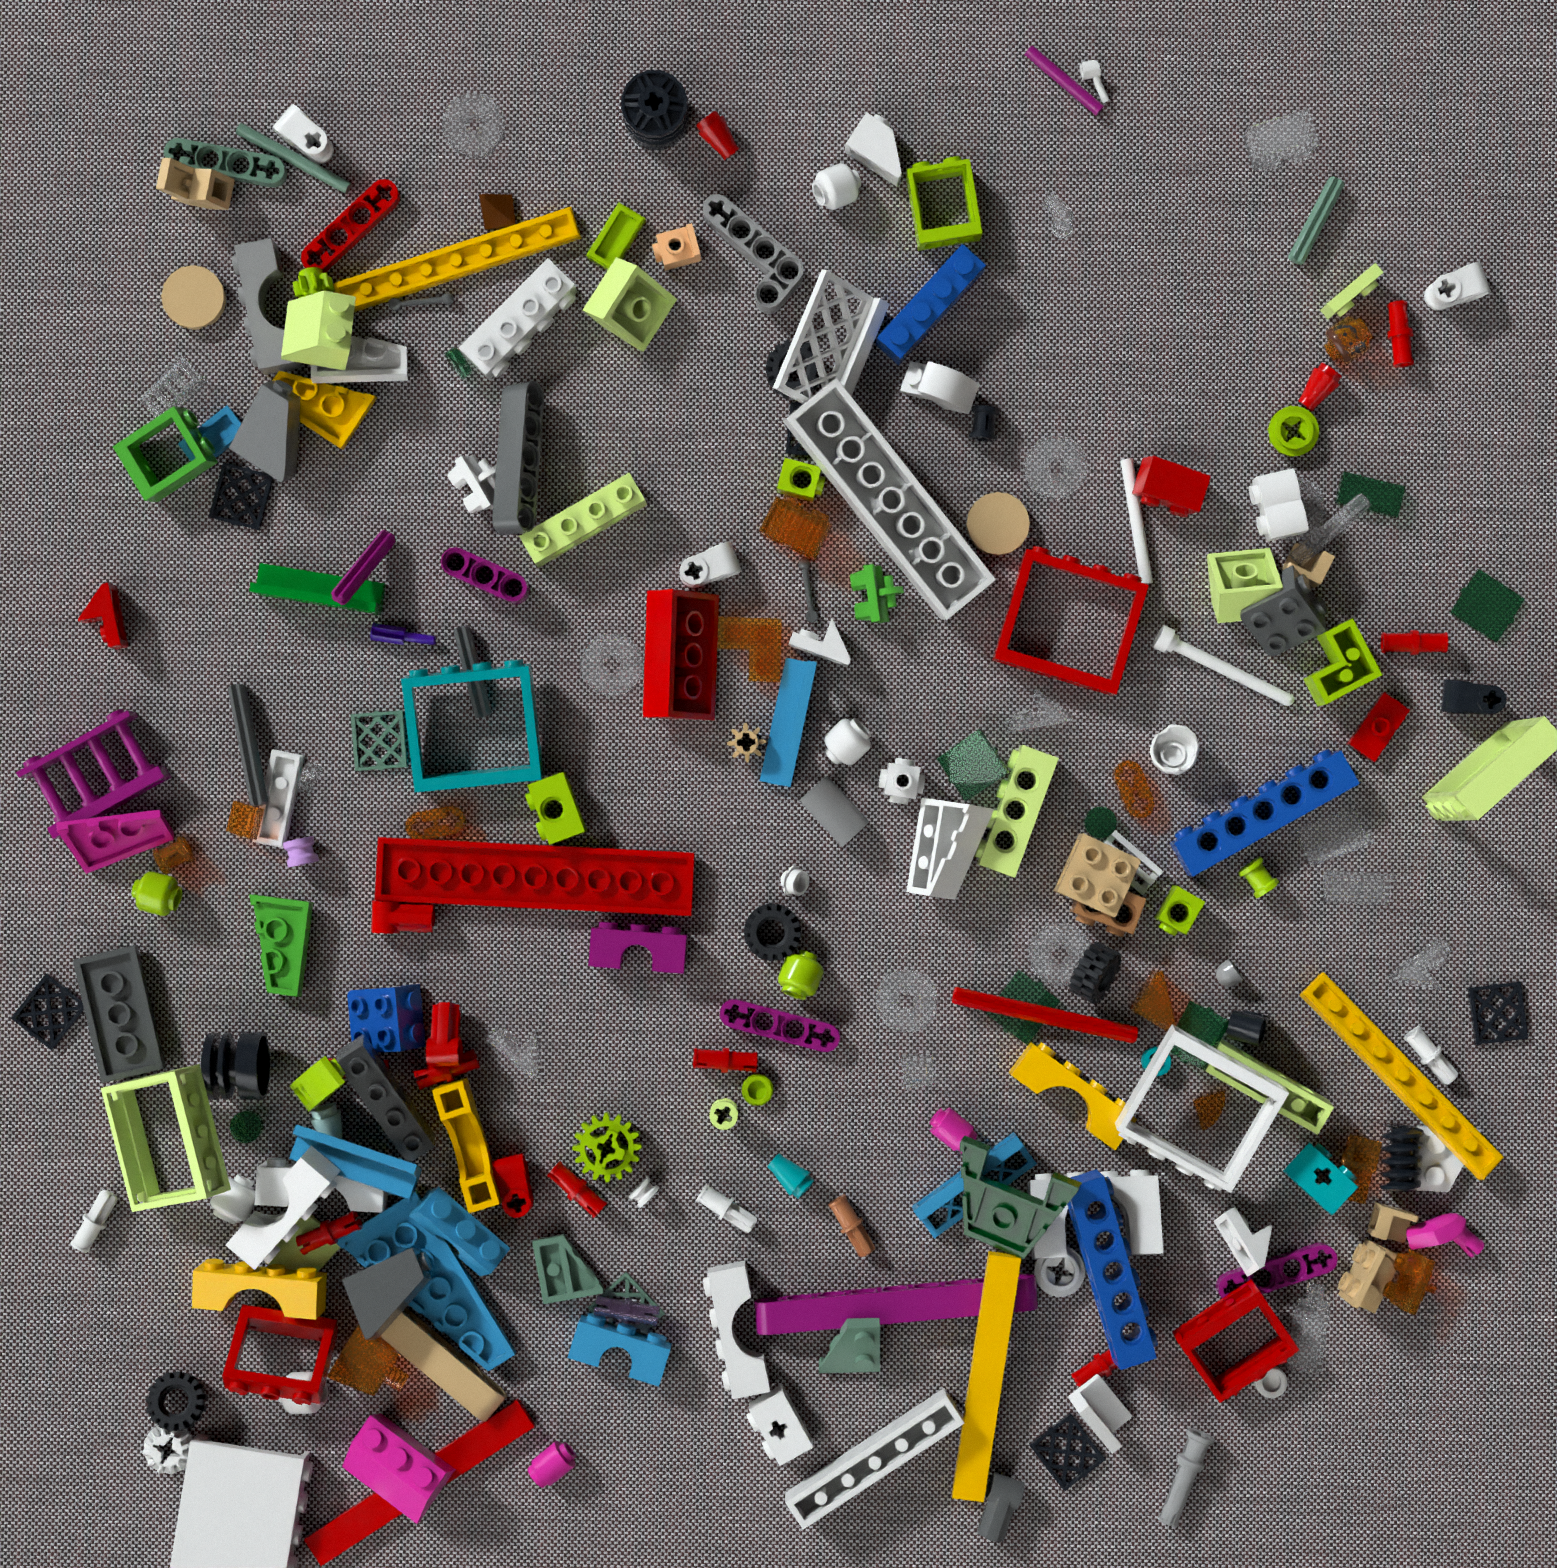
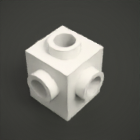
M896 758L895 764L888 763L887 769H881L878 787L884 788L883 795L890 796L889 802L908 805L909 799H916L917 793L923 794L925 775L920 774L921 767H914V760ZM899 775L908 777L909 782L906 787H900L897 784L896 780Z

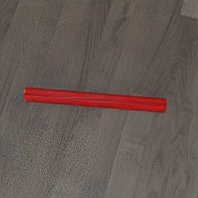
M955 987L952 994V1003L956 1005L1128 1043H1135L1138 1037V1028L1127 1024Z

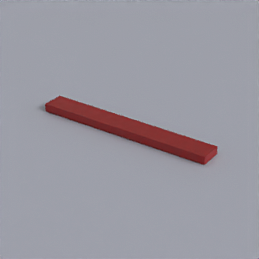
M519 1398L491 1415L486 1422L482 1421L434 1453L456 1469L445 1485L535 1427L534 1421ZM373 1492L307 1535L304 1541L320 1566H323L401 1515L402 1512L376 1492Z

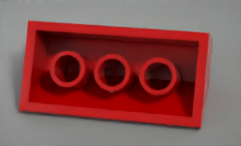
M677 589L647 591L643 717L715 720L719 595Z

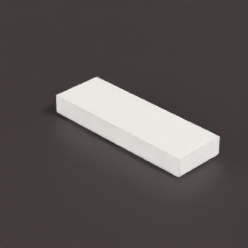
M275 749L271 750L265 778L268 804L259 807L252 842L283 848V843L287 842L304 755Z

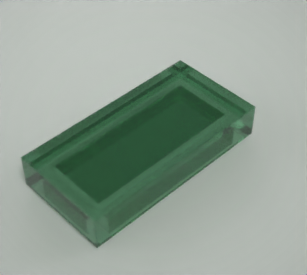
M1343 472L1334 504L1397 518L1406 486Z

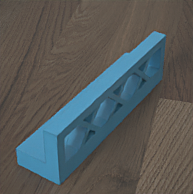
M787 657L785 659L760 777L761 782L791 788L817 662L809 660L805 662Z
M297 1124L295 1125L292 1134L297 1138L289 1157L290 1160L297 1162L312 1146L341 1170L337 1176L409 1200L412 1199L422 1172L418 1165Z
M1013 1132L991 1148L983 1176L991 1170L999 1171L998 1182L1009 1185L1037 1163ZM1018 1150L1027 1160L1017 1169L1004 1167L1005 1160ZM961 1171L912 1206L914 1213L924 1223L934 1239L963 1218V1206L953 1204L954 1197L964 1190ZM1003 1172H1009V1173H1010L1008 1176H1006L1004 1179H1002V1178H1003ZM940 1207L948 1208L946 1221L935 1228L928 1219V1216ZM952 1209L960 1210L956 1214L951 1216Z

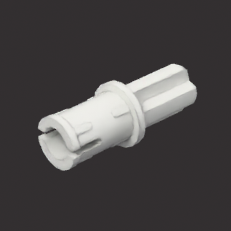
M1420 1026L1413 1028L1404 1036L1403 1039L1420 1056V1063L1422 1065L1426 1064L1442 1084L1448 1085L1456 1079L1458 1072L1441 1053L1442 1048L1440 1046L1436 1047Z
M708 1184L704 1186L696 1199L697 1202L718 1214L719 1220L724 1218L745 1233H749L757 1222V1217L734 1203L733 1197L728 1199Z
M102 1190L89 1213L83 1215L84 1221L70 1243L75 1249L84 1253L89 1252L100 1230L106 1228L107 1224L105 1221L118 1200L111 1191Z

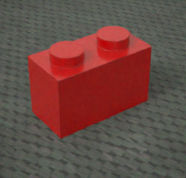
M1153 455L1142 459L1132 495L1141 497L1140 502L1145 505L1159 507V504L1170 508L1169 513L1180 517H1187L1188 514L1200 512L1211 476Z

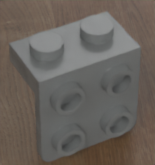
M1293 565L1282 570L1283 590L1244 608L1240 612L1241 620L1269 656H1276L1327 631L1325 614L1328 613V609L1321 596L1316 597L1313 594L1312 586L1306 575H1300Z

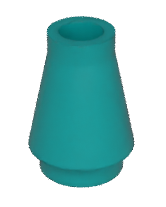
M780 1153L767 1166L788 1195H794L797 1199L815 1181L810 1176L811 1172L783 1157Z

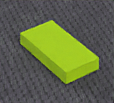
M618 202L588 251L587 259L608 271L616 257L623 260L645 224L646 218Z

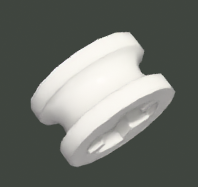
M649 1177L643 1180L629 1195L631 1200H637L639 1208L660 1188L657 1185H651Z

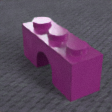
M599 922V927L591 928L588 966L620 969L625 950L631 945H642L652 955V971L684 974L688 934H681V928L663 926L662 932L649 931L650 925L631 924L630 930L618 929V923Z

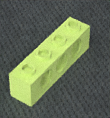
M627 473L519 537L532 560L539 568L645 507L647 503L631 474Z
M1021 745L1018 751L1012 750L1007 763V767L1011 768L1008 780H1001L996 797L1001 798L997 810L993 811L987 825L990 829L986 840L981 839L974 855L979 858L977 865L1013 878L1016 877L1059 758L1025 745ZM1024 771L1029 772L1034 779L1032 787L1028 790L1020 788L1017 783L1019 774ZM1012 801L1020 803L1023 808L1021 817L1016 820L1011 819L1006 812L1007 805ZM1001 831L1008 832L1012 837V843L1007 849H1000L996 845V835Z
M1217 1037L1213 1044L1214 1048L1286 1087L1289 1095L1278 1113L1313 1133L1319 1134L1334 1109L1329 1099ZM1202 1062L1207 1073L1263 1104L1268 1097L1209 1063Z

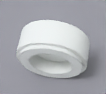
M1275 1366L1267 1372L1263 1379L1254 1382V1385L1264 1397L1276 1398L1286 1390L1287 1377L1278 1366Z

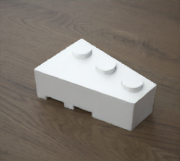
M922 798L906 892L955 900L994 809Z

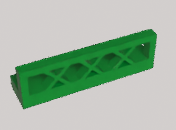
M259 563L256 583L250 582L249 592L258 596L381 615L386 584L365 580L348 603L341 605L332 599L331 592L343 576Z

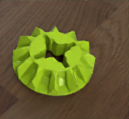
M1288 406L1279 410L1271 418L1267 429L1269 443L1274 446L1278 453L1289 457L1304 455L1310 451L1316 444L1319 436V426L1316 418L1307 409L1299 406ZM1300 421L1297 433L1301 438L1293 437L1286 442L1288 431L1285 429V426L1292 427Z

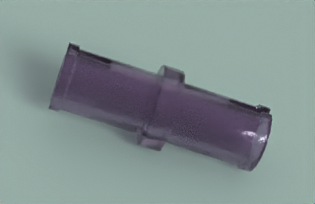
M598 1295L595 1304L606 1305L608 1309L595 1307L594 1316L620 1319L624 1324H628L631 1321L657 1327L659 1318L646 1316V1313L660 1315V1306L636 1303L633 1302L632 1298L619 1300L602 1297L601 1295Z

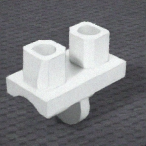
M475 455L468 457L460 456L455 460L457 466L447 476L456 488H462L468 484L473 493L463 499L468 512L477 513L485 509H493L496 465L491 467L486 459L479 462Z

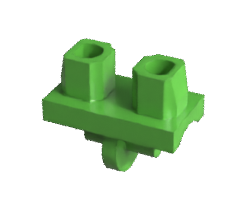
M874 564L864 565V570L850 574L853 591L867 590L868 596L867 602L855 603L856 620L871 621L873 623L890 622L888 608L897 607L895 595L904 593L903 586L894 587L893 575L883 577L882 566H874Z

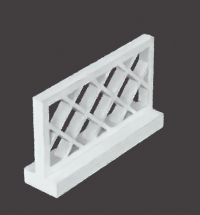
M821 270L773 388L804 404L812 397L811 387L821 383L823 388L837 378L852 396L889 303L880 298H873L828 270ZM829 281L835 286L837 298L827 302L824 290ZM855 296L861 302L857 312L850 315L847 299ZM839 303L843 319L832 323L829 307ZM821 311L825 327L814 331L812 319L815 313ZM845 325L847 336L844 343L838 345L834 329ZM827 333L831 348L820 353L816 337ZM809 340L813 356L802 361L800 348L802 343ZM833 354L835 365L832 372L826 374L822 358ZM815 362L819 377L808 382L804 366ZM797 370L801 385L791 389L785 384L790 372Z

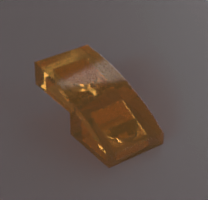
M1352 1134L1349 1135L1339 1168L1344 1165L1357 1177L1354 1183L1358 1188L1347 1199L1348 1201L1366 1204L1372 1173H1376L1382 1142Z

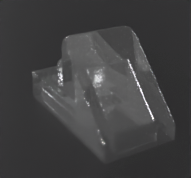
M1034 689L1032 692L1036 715H1032L1031 710L1012 713L1013 719L1007 720L1006 725L1008 733L1069 723L1073 721V715L1039 690Z
M1436 939L1389 973L1387 977L1390 981L1442 990L1428 968L1431 967L1433 970L1443 965L1448 960L1446 955L1452 952L1453 949L1446 940Z
M497 1027L486 1038L490 1044L534 1081L542 1073L538 1029L532 1033L521 1047L517 1044L519 1041L518 1037L507 1028L501 1031Z

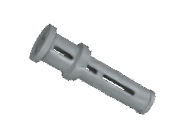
M1188 1428L1186 1431L1188 1435L1182 1453L1177 1455L1179 1466L1161 1514L1158 1517L1160 1522L1168 1526L1172 1523L1171 1526L1177 1528L1179 1525L1178 1522L1197 1472L1200 1473L1204 1470L1205 1463L1203 1461L1208 1447L1213 1445L1215 1441L1209 1434L1194 1428Z

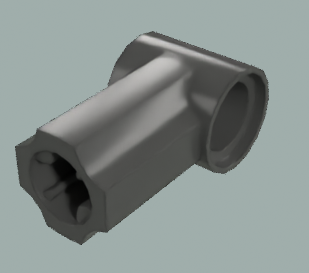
M993 1472L987 1487L985 1497L987 1502L977 1528V1534L993 1542H1004L1013 1512L1019 1508L1025 1489L1024 1482Z

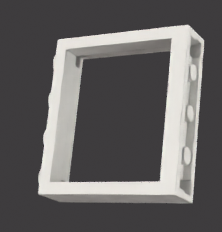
M1172 1024L1117 1118L1115 1125L1117 1131L1120 1132L1119 1136L1126 1139L1128 1143L1135 1145L1139 1142L1148 1147L1147 1152L1155 1158L1164 1161L1166 1157L1175 1162V1167L1188 1176H1192L1195 1173L1204 1178L1203 1183L1211 1189L1215 1188L1218 1191L1224 1189L1231 1193L1289 1092L1282 1084ZM1174 1045L1268 1096L1224 1172L1131 1121Z

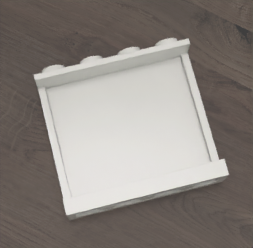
M197 1434L190 1441L170 1568H297L298 1557L293 1555L295 1545L300 1544L303 1533V1525L298 1524L300 1513H305L308 1501V1494L303 1492L305 1481H310L313 1470V1462H308L310 1451H305L301 1456L209 1441L210 1435Z

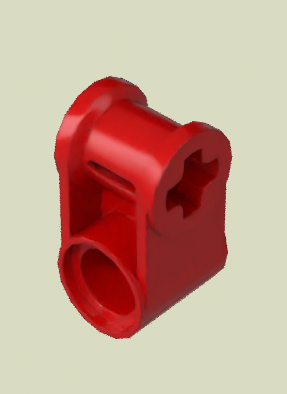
M524 1153L493 1160V1175L499 1189L505 1213L513 1218H520L526 1215L534 1204V1196ZM515 1194H518L519 1199L525 1198L526 1203L521 1206V1210H519L517 1205L511 1204Z

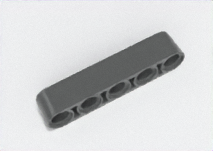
M536 381L508 385L502 391L492 515L494 529L500 535L530 532L535 525L544 409L543 389Z

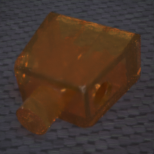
M358 1324L326 1377L375 1396L383 1383L400 1392L410 1375L394 1366L401 1353L382 1337L375 1340H365Z

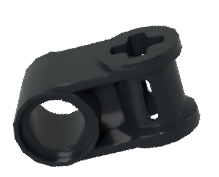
M1444 680L1441 712L1496 714L1502 711L1506 705V694L1498 686L1474 684L1469 681ZM1489 695V697L1494 698V704L1488 705V703L1483 702V696Z
M1234 1010L1229 1019L1227 1038L1263 1047L1266 1023L1270 1020V1016L1248 1010Z

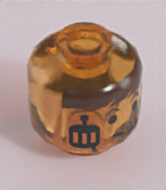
M1347 316L1326 330L1325 337L1327 343L1323 347L1332 361L1339 358L1341 362L1349 364L1370 350V340L1373 339V336L1360 317L1355 320L1353 317Z

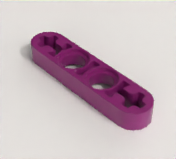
M729 999L720 1008L719 1016L724 1025L737 1030L821 1052L834 1050L840 1042L838 1029L828 1022L740 999ZM733 1004L738 1005V1011L748 1014V1007L755 1009L750 1018V1027L743 1025L746 1021L744 1018L737 1017L735 1022L729 1021V1015L725 1014V1009H731ZM767 1012L771 1014L774 1023L770 1029L761 1030L756 1026L755 1018L759 1013ZM798 1020L803 1024V1035L798 1038L788 1036L786 1026L790 1021ZM809 1024L816 1025L813 1031L817 1033H823L825 1029H830V1035L835 1037L834 1041H828L826 1046H822L821 1039L811 1036L812 1042H805L809 1034Z
M1320 1242L1266 1259L1265 1266L1261 1269L1269 1272V1282L1264 1286L1256 1285L1261 1294H1265L1329 1273L1337 1265V1254L1329 1245ZM1320 1250L1325 1254H1329V1257L1325 1259V1265L1322 1266L1319 1262H1312L1308 1264L1311 1270L1307 1271V1264L1302 1258L1303 1255L1306 1254V1258L1312 1260L1318 1257V1251ZM1290 1259H1295L1300 1264V1270L1294 1276H1287L1283 1272L1285 1262ZM1241 1267L1225 1272L1217 1279L1216 1291L1221 1298L1229 1294L1228 1291H1223V1288L1228 1286V1280H1232L1235 1284L1245 1282L1241 1277L1245 1274ZM1254 1273L1248 1277L1246 1276V1281L1250 1279L1253 1281Z

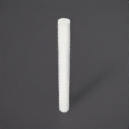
M1129 458L1120 462L1139 577L1142 578L1141 583L1151 584L1153 579L1140 499L1138 496L1132 495L1136 481L1133 458Z

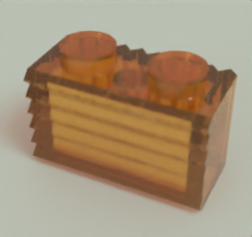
M784 495L783 499L775 497L759 529V534L816 561L833 524L828 522L830 517L815 509L811 513L799 508L801 503L789 496Z

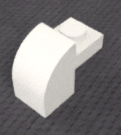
M911 361L900 391L908 396L931 400L944 409L969 414L980 384L949 367L929 361L927 364Z

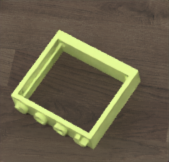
M1545 716L1505 722L1422 796L1423 800L1427 803L1425 807L1430 811L1429 814L1436 820L1441 819L1442 821L1479 820L1557 750V729Z
M199 1064L101 1088L132 1212L207 1199L231 1190ZM168 1082L195 1187L160 1193L134 1090Z

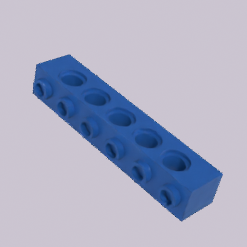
M1328 748L1313 756L1314 763L1304 768L1302 764H1299L1286 771L1285 775L1287 778L1276 783L1272 779L1257 788L1259 793L1248 799L1247 795H1243L1229 803L1231 809L1221 814L1219 810H1216L1203 817L1202 821L1204 824L1193 829L1190 825L1174 834L1176 839L1169 844L1187 876L1193 877L1360 784L1342 751L1331 752ZM1316 771L1324 776V784L1320 789L1315 788L1311 783V776ZM1289 786L1294 788L1297 793L1296 801L1293 804H1288L1283 798V792ZM1260 802L1266 803L1269 807V815L1264 820L1259 819L1255 812L1256 806ZM1233 817L1238 818L1242 824V829L1237 835L1231 834L1228 830V822ZM1206 832L1210 833L1214 838V845L1208 851L1204 850L1200 845V838Z
M1097 1169L1071 1177V1179L1081 1182L1082 1185L1067 1206L1112 1360L1120 1370L1156 1359L1154 1347L1158 1346V1342L1152 1327L1148 1328L1145 1319V1317L1149 1316L1147 1304L1144 1298H1139L1136 1287L1141 1286L1136 1269L1130 1267L1128 1257L1132 1256V1252L1127 1238H1122L1119 1226L1123 1225L1120 1211L1117 1207L1113 1208L1110 1198V1196L1114 1195L1112 1183L1108 1176L1104 1177ZM1100 1201L1098 1212L1088 1214L1089 1205L1092 1202ZM1102 1232H1109L1108 1240L1104 1244L1098 1245L1096 1243L1098 1235ZM1117 1262V1270L1113 1274L1106 1275L1105 1269L1108 1264ZM1125 1292V1301L1115 1305V1297L1119 1293ZM1129 1323H1135L1133 1332L1124 1335V1327Z

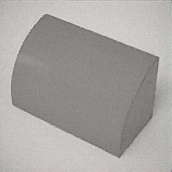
M828 776L824 777L799 800L841 847L848 843L869 823Z

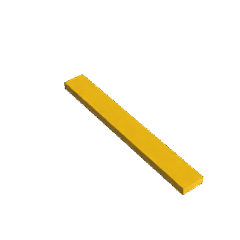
M568 207L333 283L334 293L356 296L354 312L388 302L392 298H400L580 240L581 236L572 208Z
M1324 972L1320 973L1299 994L1478 1180H1484L1504 1158Z
M988 1251L963 1415L964 1424L961 1428L952 1487V1498L984 1502L1021 1264V1258L1012 1254Z

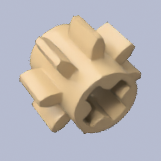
M744 723V731L731 730L736 737L734 741L727 742V745L735 746L737 749L733 753V758L738 757L741 753L745 755V760L749 763L750 754L755 753L759 757L762 756L757 748L758 744H765L766 740H758L756 735L760 732L759 727L752 732L748 730L747 723ZM744 734H749L750 739L756 741L755 745L750 746V751L748 752L744 751L743 746L737 745L738 741L743 740Z

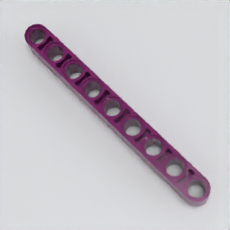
M1019 1274L1013 1313L1038 1309L1036 1275ZM984 1278L761 1298L754 1301L757 1334L773 1335L839 1329L849 1318H879L880 1325L979 1316Z

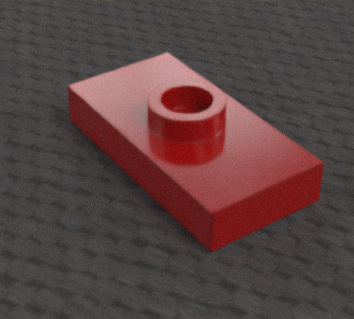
M1382 692L1346 745L1371 762H1375L1410 709L1385 692Z

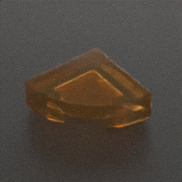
M1223 1090L1192 1099L1202 1131L1213 1126L1220 1117L1225 1106V1093Z

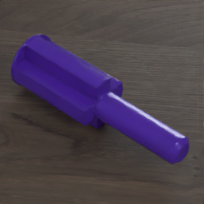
M373 622L370 631L371 641L404 645L405 641L428 645L436 644L435 636L406 632L405 627Z

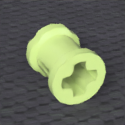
M723 1098L716 1100L712 1104L709 1113L710 1121L716 1128L727 1130L736 1124L738 1110L733 1100ZM727 1106L730 1108L729 1115L732 1118L725 1117L721 1121L718 1119L719 1112L716 1109L723 1110Z

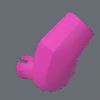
M1457 1213L1440 1215L1406 1229L1407 1240L1411 1250L1437 1246L1453 1240L1469 1257H1475V1254L1478 1255L1485 1245L1482 1240L1466 1227V1219Z

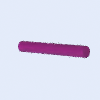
M1032 45L1024 55L1089 111L1095 116L1100 113L1104 105Z

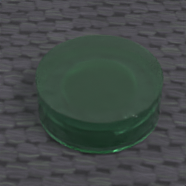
M456 347L444 353L448 363L460 379L463 380L472 374L470 365Z
M1094 807L1084 817V828L1092 837H1108L1116 828V817L1106 807Z
M245 1110L239 1112L230 1122V1133L238 1142L250 1143L262 1134L263 1120L254 1111Z

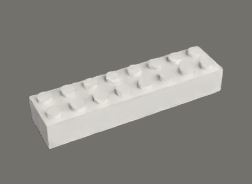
M837 378L828 383L783 420V423L941 620H948L996 580Z

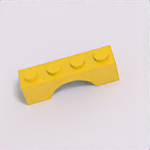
M1030 1042L1010 1069L1009 1074L1036 1094L1055 1086H1064L1077 1091L1084 1099L1088 1114L1085 1128L1109 1147L1116 1150L1124 1138L1119 1136L1120 1132L1117 1131L1115 1122L1126 1103L1120 1098L1113 1102L1106 1097L1105 1094L1108 1090L1094 1079L1088 1084L1079 1077L1082 1071L1066 1060L1064 1065L1053 1058L1056 1052L1044 1043L1040 1042L1036 1046ZM1133 1116L1131 1121L1135 1123L1137 1119Z
M468 1078L437 1086L432 1090L441 1122L444 1124L454 1148L459 1169L460 1186L468 1212L472 1213L499 1205L501 1197L493 1175L492 1158Z
M207 1259L193 1270L192 1308L223 1311L234 1301L239 1291L258 1289L276 1299L285 1317L316 1320L326 1309L327 1273L316 1272V1268L301 1267L297 1270L285 1269L286 1267L281 1264L257 1267L254 1270L245 1261L225 1264L222 1259Z

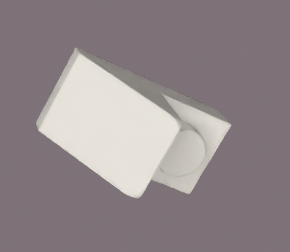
M833 619L830 621L823 642L817 640L819 635L801 629L799 634L796 632L792 633L789 641L790 647L848 667L851 659Z
M1236 1207L1226 1211L1214 1220L1215 1225L1247 1277L1265 1266L1272 1225L1252 1235L1247 1220L1243 1215L1239 1214Z

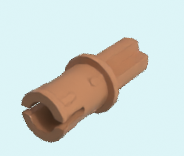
M843 1194L831 1201L828 1206L832 1209L842 1227L840 1231L842 1234L845 1233L858 1256L865 1257L873 1252L875 1246L862 1225L863 1219L857 1217L846 1195Z

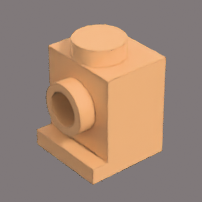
M692 223L687 224L686 227L656 234L657 243L652 244L656 262L663 261L665 271L701 261L700 250ZM680 242L681 247L678 250L674 251L669 248L671 243Z

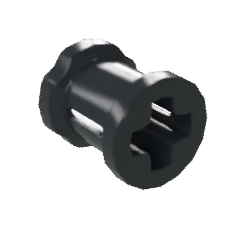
M985 405L972 406L971 412L974 413L973 430L969 433V439L980 442H996L997 435L994 434L996 416L1000 414V409Z

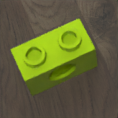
M561 772L527 785L529 792L525 793V797L530 810H536L540 822L536 823V827L542 841L547 839L549 845L587 832L566 772ZM553 800L559 801L563 807L561 816L556 819L549 817L546 811L547 805Z

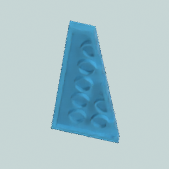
M418 1190L414 1191L411 1200L403 1198L385 1209L382 1213L364 1222L361 1230L354 1231L338 1239L336 1244L357 1259L356 1261L364 1268L371 1267L410 1248H419L421 1253L425 1251L432 1265V1269L429 1270L431 1280L408 1305L429 1319L434 1324L433 1326L440 1332L448 1335L465 1353L487 1371H490L516 1354V1350L464 1265L457 1257L449 1241L439 1235L432 1236L409 1216L422 1199Z

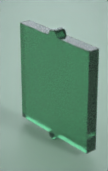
M1477 569L1467 586L1460 589L1461 595L1449 613L1497 643L1507 626L1514 623L1513 617L1525 598L1480 569Z
M978 729L937 758L949 777L948 782L954 784L965 802L1009 773V770L997 754V747L991 745L981 729Z
M1019 969L999 994L1000 997L1050 1008H1056L1060 1003L1059 999L1043 988L1041 982L1036 983ZM987 1011L985 1013L1000 1024L1005 1033H1012L1026 1045L1030 1043L1043 1025L1042 1023Z
M1189 1001L1176 1027L1217 1049L1228 1028L1229 1020L1214 1013L1215 1010L1211 1007L1204 1008ZM1176 1045L1170 1051V1053L1180 1058V1062L1184 1064L1189 1062L1204 1071L1209 1064Z

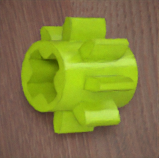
M318 267L301 270L298 276L299 281L292 282L295 297L299 298L321 291H335L332 277H328L327 272L323 273L322 269Z

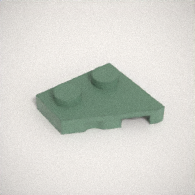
M565 1234L533 1239L532 1245L543 1304L604 1293V1286Z
M879 1318L847 1319L841 1327L840 1334L835 1336L830 1343V1351L826 1357L819 1359V1373L880 1372Z

